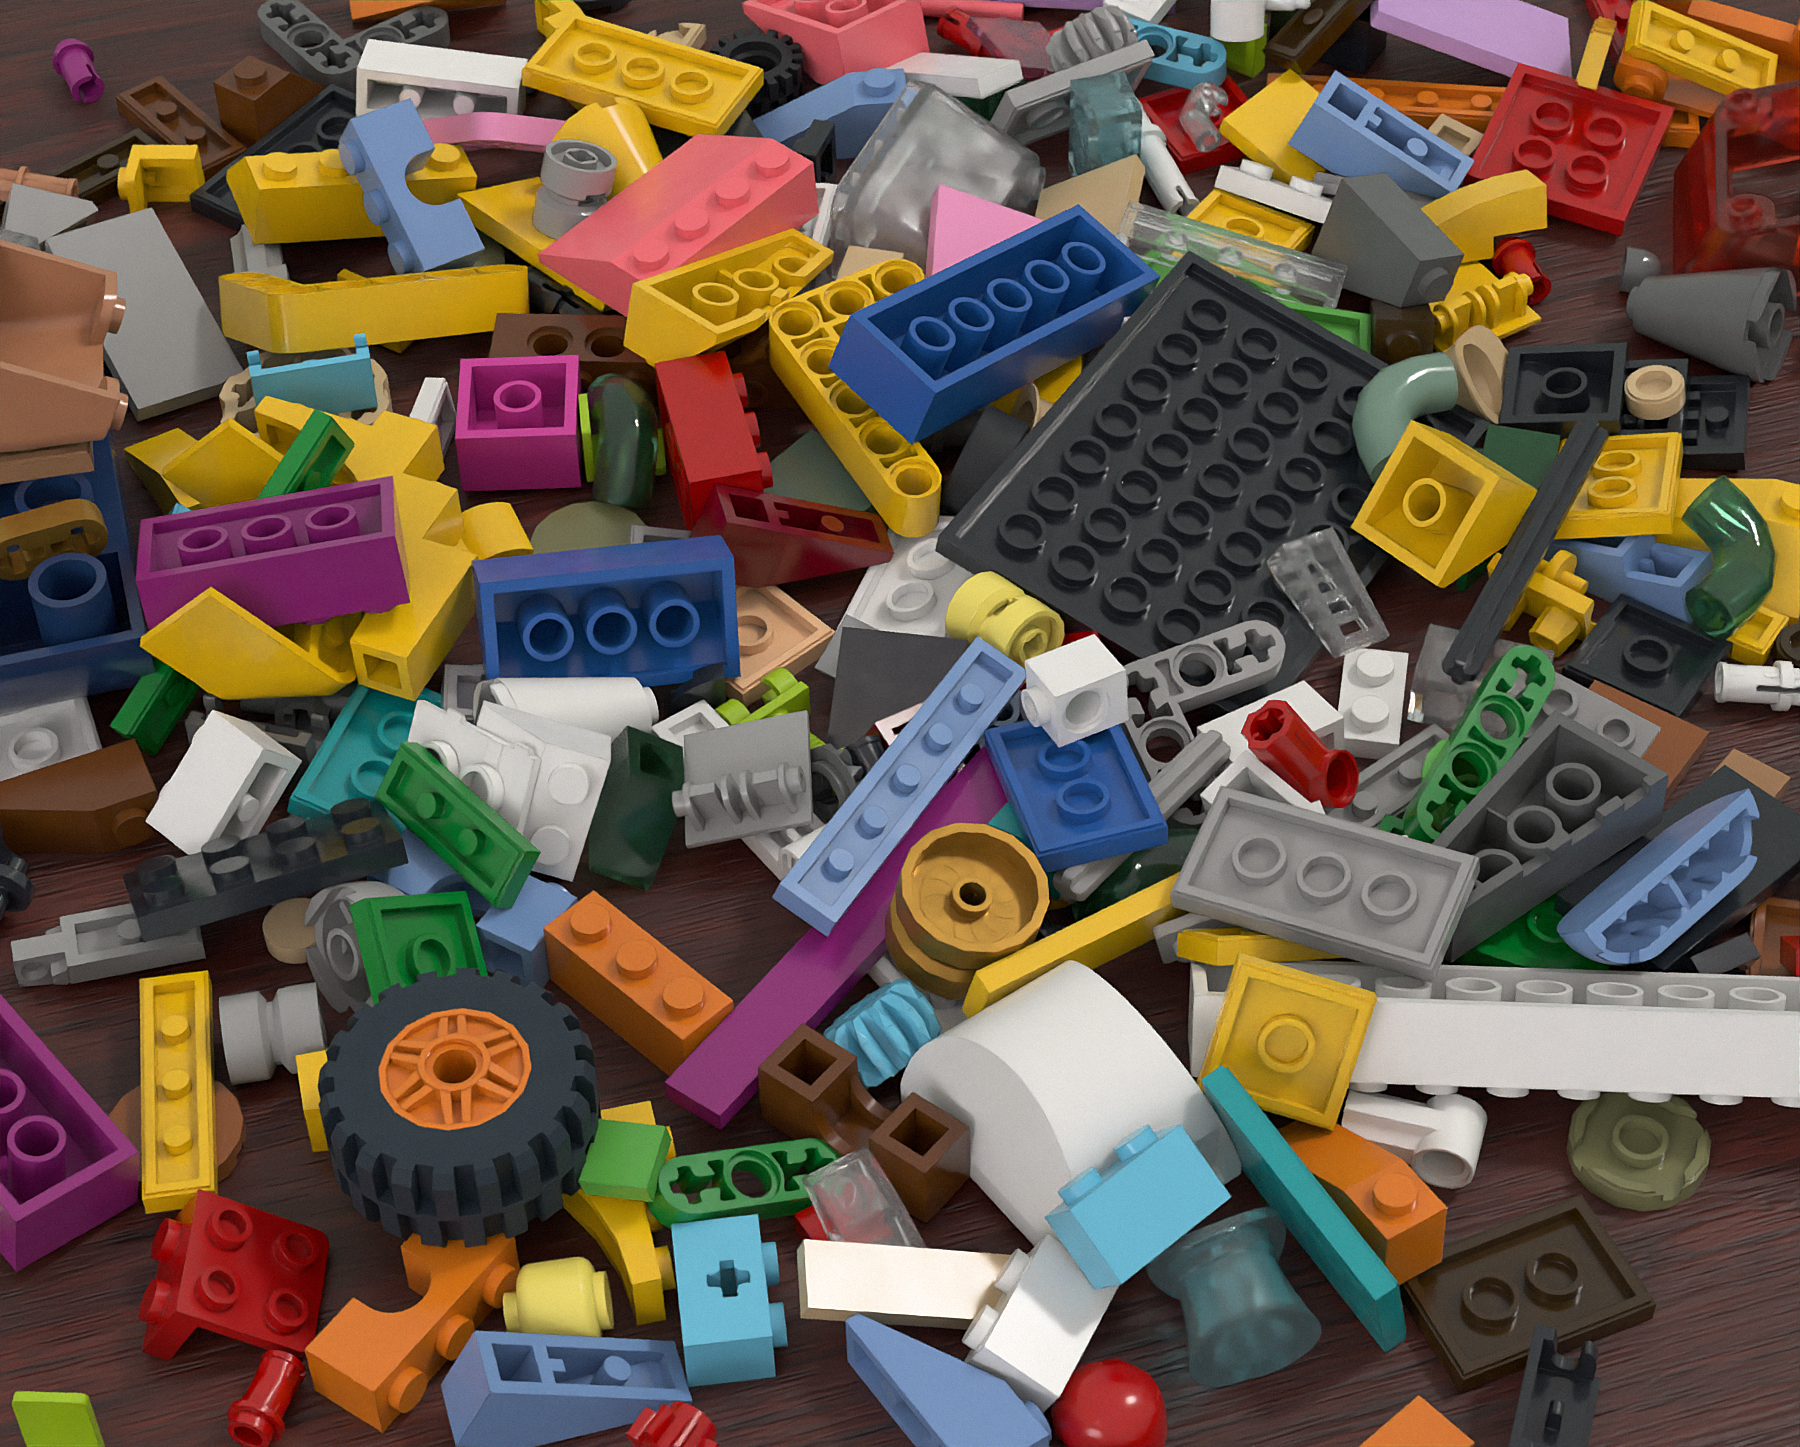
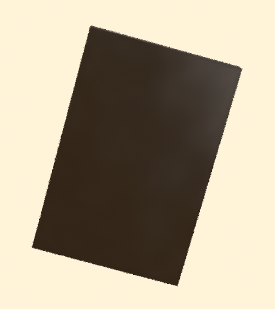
M1581 1194L1443 1246L1442 1262L1399 1285L1402 1302L1460 1394L1525 1369L1535 1323L1556 1328L1558 1337L1556 1352L1561 1355L1583 1346L1586 1341L1594 1342L1653 1318L1656 1308L1655 1301Z

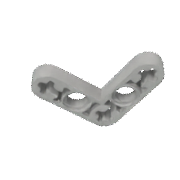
M1260 620L1246 621L1124 666L1126 670L1127 693L1130 685H1136L1141 692L1151 691L1148 711L1152 719L1143 724L1145 713L1140 702L1136 698H1128L1129 720L1120 724L1147 783L1168 764L1158 762L1148 754L1146 745L1151 739L1158 736L1171 737L1179 743L1183 750L1194 739L1183 713L1266 684L1276 677L1281 670L1286 645L1283 635L1275 626ZM1253 643L1257 650L1268 649L1265 662L1258 663L1253 655L1242 657L1246 644ZM1200 661L1211 667L1215 678L1206 686H1191L1182 679L1179 669L1187 662ZM1234 661L1232 675H1229L1226 663ZM1213 775L1189 797L1192 801L1201 800L1200 794L1214 781ZM1203 803L1200 815L1193 816L1188 808L1176 810L1166 820L1168 829L1178 836L1197 837L1207 816Z

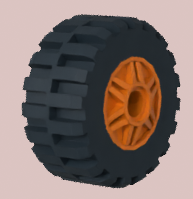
M456 968V975L438 977L437 970L417 975V983L404 988L398 982L378 994L379 1002L371 1007L365 1003L347 1020L349 1032L340 1030L335 1035L326 1051L328 1061L320 1069L317 1086L320 1096L318 1105L335 1178L342 1192L351 1196L353 1207L367 1220L376 1223L381 1218L384 1231L406 1240L409 1239L412 1233L418 1234L424 1245L446 1248L448 1240H464L465 1247L467 1248L487 1245L486 1237L504 1233L506 1239L526 1232L528 1230V1221L537 1216L542 1222L563 1207V1193L573 1196L581 1187L578 1182L581 1171L586 1163L590 1143L595 1141L599 1125L598 1119H602L594 1054L588 1035L581 1031L579 1019L567 1005L561 1002L555 1004L554 994L533 982H530L525 988L520 984V977L495 970L493 977L480 975V971L477 968Z

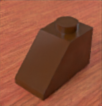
M250 55L213 82L221 127L236 140L250 147L326 88V86L297 73Z

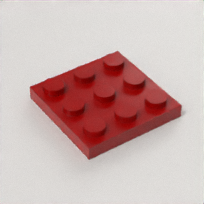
M1518 62L1472 158L1475 161L1464 177L1463 187L1490 177L1527 169L1546 184L1548 215L1622 236L1672 124L1675 108L1602 86H1597L1596 90L1579 86L1574 78Z

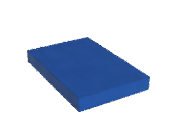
M1029 720L984 730L985 748L1026 846L1035 854L1045 873L1169 844L1168 825L1120 724L1062 747L1057 746L1042 726L1034 727Z

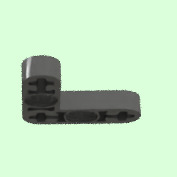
M268 0L258 9L261 37L271 48L304 77L326 87L332 83L350 92L356 91L357 66L368 39L444 49L448 47L451 41L448 15L444 10L433 6L413 8L344 40L298 0ZM309 44H319L314 47L302 48V46Z

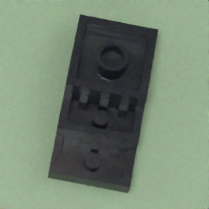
M1627 342L1510 346L1499 426L1561 435L1558 450L1560 449L1561 440L1568 438L1575 424L1578 422L1585 423L1587 418L1599 420V426L1606 429L1609 436L1678 432L1682 433L1683 442L1681 469L1745 470L1751 393L1750 377L1747 374L1690 376L1688 358L1629 360ZM1651 365H1663L1677 370L1683 376L1686 400L1682 409L1670 417L1659 420L1638 418L1628 411L1625 403L1624 384L1626 379L1636 370Z

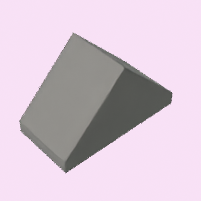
M13 183L4 207L0 239L45 252V238L93 225L98 209L92 201Z

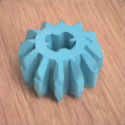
M896 979L892 983H885L875 992L868 993L857 1004L850 1006L848 1011L834 1020L833 1025L825 1030L823 1036L857 1056L858 1074L863 1086L867 1090L869 1087H877L891 1076L894 1077L901 1069L908 1065L914 1054L924 1044L939 1036L942 1028L934 1014V1007L923 992L918 991L909 979Z

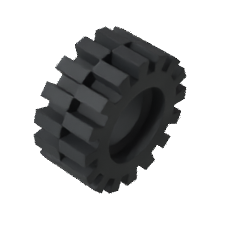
M751 29V35L744 36L742 30L733 32V40L724 36L719 39V46L713 45L710 49V53L764 69V85L745 108L752 120L753 115L761 114L762 116L803 96L805 93L803 53H801L800 45L798 43L793 44L792 38L786 34L778 39V31L770 29L767 35H760V29Z

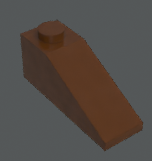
M135 738L0 781V827L3 830V840L12 852L106 854L162 835L146 822L159 798Z

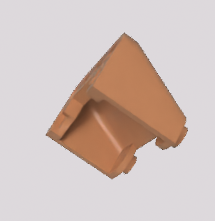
M0 239V453L104 440L109 429L114 431L120 430L127 410L128 395L120 393L119 379L103 376V343L107 332L117 334L126 306V300L117 297L116 272Z

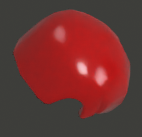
M1118 1358L1087 1363L1078 1367L1071 1374L1060 1397L1053 1403L1051 1408L1057 1440H1062L1066 1447H1165L1168 1422L1164 1400L1159 1387L1145 1370Z

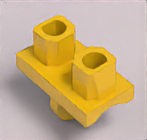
M1560 550L1553 556L1550 562L1542 560L1504 631H1510L1522 612L1537 618V621L1529 631L1530 642L1537 649L1555 658H1559L1576 638L1584 641L1596 626L1595 623L1591 622L1594 600L1584 596L1589 582L1574 575L1577 565V558L1574 554L1566 550ZM1498 552L1487 565L1489 578L1502 556Z

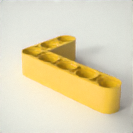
M891 259L776 305L769 316V362L774 372L888 527L901 536L918 538L934 531L939 523L942 478L939 468L919 441L911 445L828 368L851 314L924 279L925 275L922 269L914 262L906 259Z
M489 265L306 285L271 274L257 272L232 273L218 277L223 335L273 353H303L355 347L353 335L362 333L366 335L367 345L488 332L494 331L497 313L530 314L528 267L523 265Z

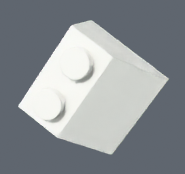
M483 701L476 724L477 727L515 745V742H519L533 749L534 755L541 758L522 834L541 852L532 871L573 882L610 765L611 736Z

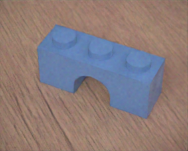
M409 98L350 119L339 139L338 150L340 159L346 171L350 175L355 174L364 192L363 203L369 219L374 225H380L389 243L388 255L395 271L402 275L473 267L485 247L461 199L443 205H429L415 198L406 185L405 176L422 170L435 150V146L412 99Z
M407 828L401 837L403 838L409 863L366 876L367 881L392 885L405 895L467 891L472 915L481 918L475 926L487 971L494 974L495 970L516 975L520 977V984L525 988L530 982L543 988L550 980L543 927L578 902L577 897L571 895L564 887L556 883H545L529 875L512 908H495Z

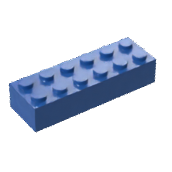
M1078 204L851 314L828 368L912 445L1109 341L1121 328L1123 318L1131 317L1152 293L1161 276Z

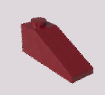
M716 483L689 537L721 535L734 556L735 585L755 589L888 563L894 555V550L880 514Z

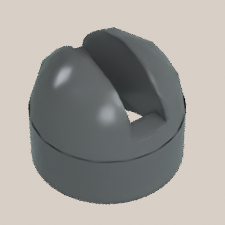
M1626 246L1620 270L1618 291L1630 293L1633 287L1640 286L1646 277L1660 276L1662 273L1660 259L1648 250Z

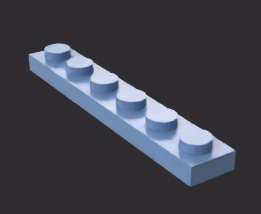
M977 636L780 882L772 898L828 937L984 736V730H988L1023 686L1026 680L1025 669Z

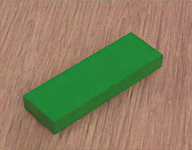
M402 742L374 797L495 908H512L541 852L419 743Z

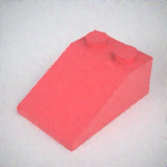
M748 0L742 3L744 13L766 35L769 29L778 31V39L786 34L792 38L793 44L798 43L800 45L801 53H803L804 71L816 83L822 85L850 72L869 71L875 68L885 69L921 52L930 53L920 0Z

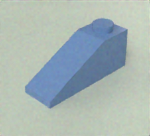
M875 68L869 71L850 72L754 119L753 122L764 138H772L791 150L794 142L797 139H803L813 120L817 119L835 123L836 159L910 153V115L904 68Z
M1336 70L1288 142L1290 146L1334 174L1357 177L1386 173L1402 190L1435 198H1441L1457 190L1475 161Z
M859 1313L845 1320L847 1362L915 1447H1049L1052 1433L1042 1411L1030 1400L1023 1403L1004 1380Z
M474 1331L441 1383L456 1447H536L634 1423L645 1407L657 1413L662 1404H666L669 1407L675 1401L687 1404L692 1403L674 1341Z

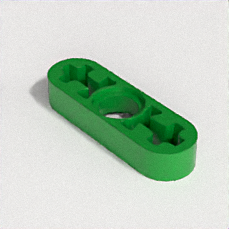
M815 1138L679 1156L670 1159L662 1166L653 1202L647 1201L656 1220L670 1229L671 1224L755 1214H758V1220L789 1216L838 1193L846 1181L847 1166L845 1160L823 1140ZM802 1165H805L806 1170L810 1174L795 1176ZM741 1170L754 1174L764 1187V1196L750 1198L740 1193L732 1182L731 1173ZM813 1175H820L823 1180L820 1185H817ZM790 1179L784 1188V1180ZM712 1180V1188L706 1189V1187ZM674 1184H678L680 1190L685 1194H699L694 1202L689 1204L684 1194H673L671 1189Z

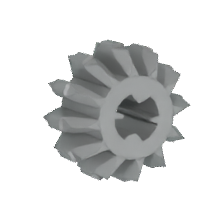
M1118 6L1096 7L1089 13H1081L1078 18L1066 22L1063 29L1054 32L1045 50L1050 58L1049 63L1054 73L1135 44L1139 42L1137 38L1138 33L1131 20L1129 21L1128 17L1123 14Z

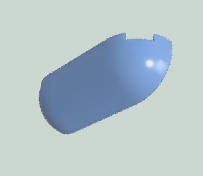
M1749 788L1721 797L1695 810L1655 837L1561 919L1557 926V932L1562 939L1580 955L1595 962L1608 965H1628L1644 962L1664 951L1739 885L1755 866L1757 857L1750 855L1753 834L1751 820L1759 819V811Z

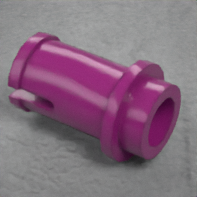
M66 39L61 41L54 49L52 57L53 68L59 75L65 78L75 101L79 102L82 98L85 104L94 102L102 96L105 86L93 65V51L88 44L82 41Z

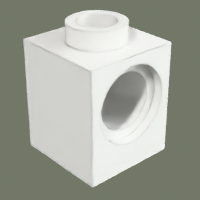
M1095 634L1024 661L1027 689L1021 692L1023 709L1030 723L1034 727L1042 726L1058 747L1129 720L1126 670Z

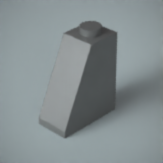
M1386 173L1341 179L1305 271L1312 278L1401 308L1444 301L1453 286L1455 275L1465 254Z

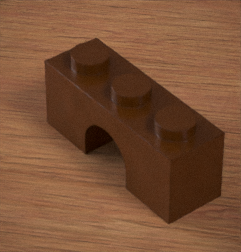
M802 1023L758 1066L761 1118L795 1140L807 1138L823 1140L845 1160L849 1175L927 1224L970 1178L969 1126L914 1092L894 1112L886 1109L863 1086L858 1074L857 1056Z

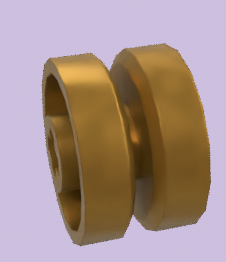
M953 823L929 831L910 848L884 920L886 946L897 968L923 990L946 999L965 1000L976 971L1034 943L1050 903L1048 878L1035 854L1013 835L989 825Z

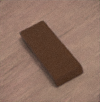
M161 75L115 96L118 111L159 145H198L205 183L248 150Z

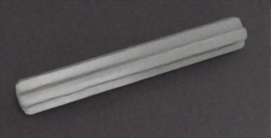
M1209 730L1207 733L1198 734L1148 783L1165 821L1229 759L1231 748L1223 741L1222 734L1218 731ZM1133 852L1060 869L1054 874L1052 885L1060 892L1061 899L1066 903L1073 904L1076 901H1084Z

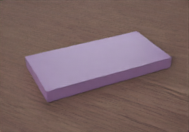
M1374 0L1370 4V25L1376 29L1508 77H1512L1519 62L1572 78L1568 18L1523 1Z

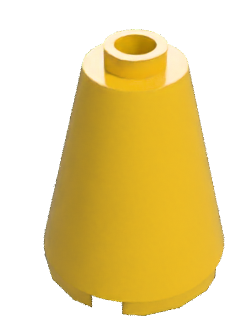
M613 97L617 105L602 108L598 102L585 106L563 124L552 140L553 142L562 139H574L590 142L610 151L616 157V173L612 192L605 198L607 201L611 200L663 160L644 112L635 101L624 97Z

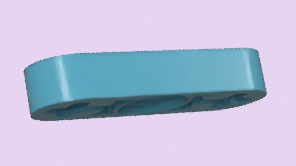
M1128 18L1138 33L1137 38L1139 42L1146 39L1149 45L1161 46L1166 50L1162 56L1153 58L1143 78L1195 91H1209L1217 88L1224 82L1227 76V59L1225 47L1221 42L1214 38Z

